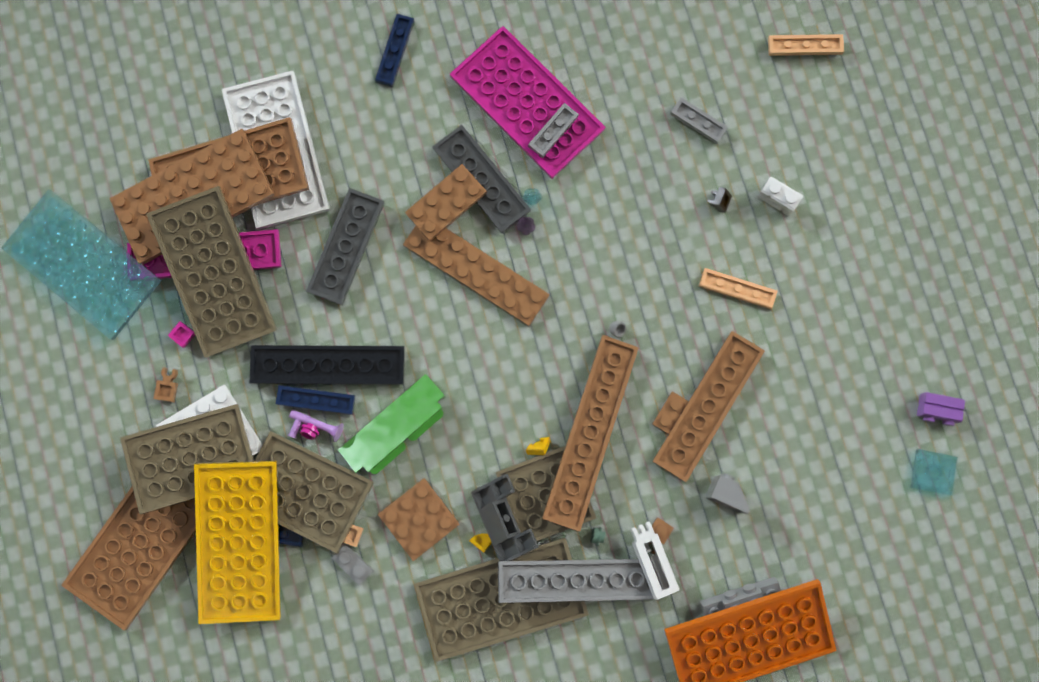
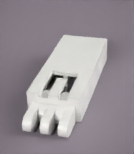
M648 521L645 523L647 531H645L642 524L638 525L640 534H638L635 527L631 528L635 542H632L652 596L655 600L679 591V587L659 536L654 533L652 525ZM648 543H652L656 555L648 556V552L652 551Z

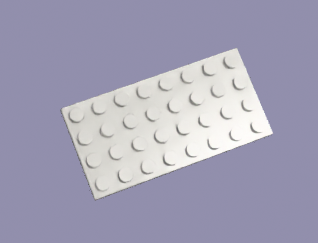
M289 71L222 89L232 133L240 129L248 130L290 117L293 121L309 190L262 203L251 208L256 229L260 230L330 211L295 72Z

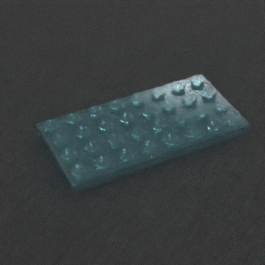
M50 189L47 190L1 247L110 340H114L162 281Z

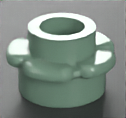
M594 527L590 542L599 546V543L604 542L605 532L602 531V527Z

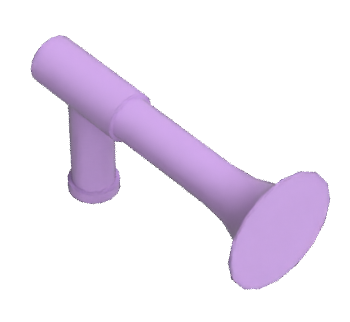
M292 410L289 417L295 421L288 436L296 438L301 423H311L317 428L330 433L334 438V442H337L342 434L344 424L332 426Z

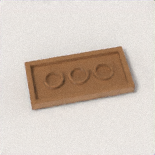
M461 164L411 206L405 214L429 241H432L485 196L487 191Z

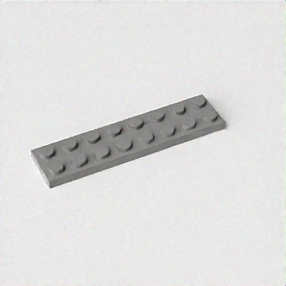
M638 559L498 561V603L654 599Z

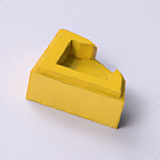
M543 437L533 445L532 443L529 444L526 448L527 455H545L551 443L550 438Z
M487 533L475 535L469 540L483 553L492 543Z

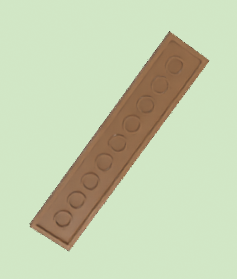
M605 335L601 336L542 516L543 520L580 532L639 347Z

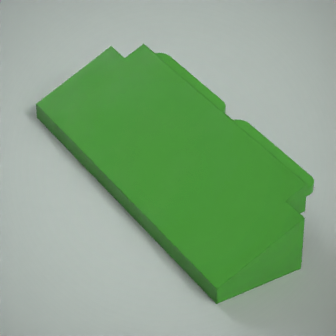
M425 374L338 451L355 473L359 474L361 472L360 469L364 467L367 472L378 474L406 449L404 442L407 439L411 441L417 440L443 417V407L438 401L445 399L446 396Z

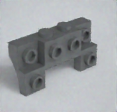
M504 474L471 492L499 561H513L539 548L532 529L520 532L506 497L515 492L508 474Z

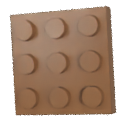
M425 478L378 514L412 561H415L460 525Z

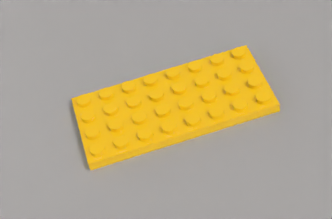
M277 461L194 464L198 624L280 620Z

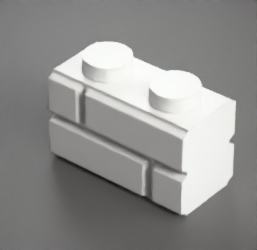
M770 176L757 198L790 216L803 198V195Z

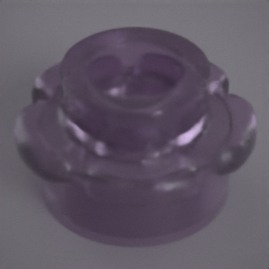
M522 217L517 224L518 231L524 235H529L530 232L535 230L534 220L531 217Z

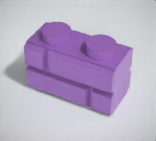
M929 392L920 394L917 416L923 417V421L935 422V420H939L946 426H955L956 423L963 421L964 399Z

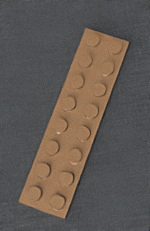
M415 226L403 243L405 248L528 327H530L550 294L447 228L432 241H429Z
M731 331L652 462L680 480L687 482L765 350Z

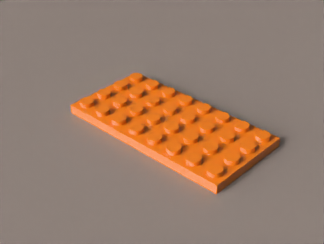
M818 579L664 629L679 682H744L837 651L821 582Z

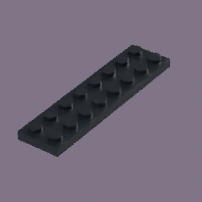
M251 345L249 383L404 385L405 346Z

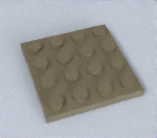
M565 446L495 472L497 478L508 474L515 492L506 497L520 532L532 529L536 541L569 529L542 519ZM589 502L583 523L596 519L591 502Z

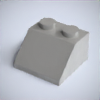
M726 473L714 476L705 498L738 513L749 514V506L740 484L734 481L735 477Z

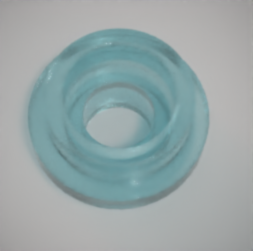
M532 188L524 192L523 200L530 205L537 204L542 199L538 189Z

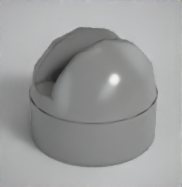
M614 321L610 324L609 331L616 337H622L626 332V325L623 322Z

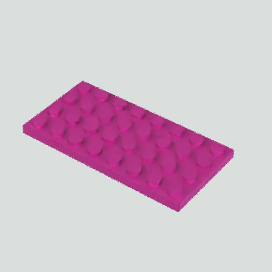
M504 26L498 29L449 74L470 98L551 179L606 129ZM565 103L576 111L579 117L542 158L530 149L528 144Z

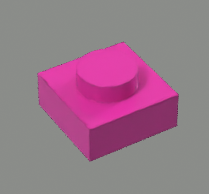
M179 321L167 336L182 348H185L193 339L195 333L187 325Z

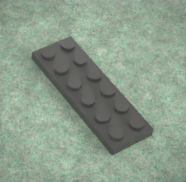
M462 124L432 146L433 150L451 172L463 164L484 187L487 194L476 203L501 234L531 212L530 207Z
M351 188L348 189L306 290L307 293L343 306L385 204L384 200Z

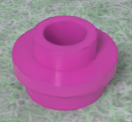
M307 423V425L302 424L300 434L309 440H314L315 437H318L319 431L315 425Z

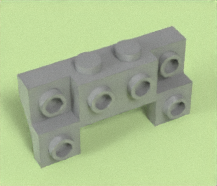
M772 577L701 600L700 604L703 614L706 616L779 592L781 589L777 579Z

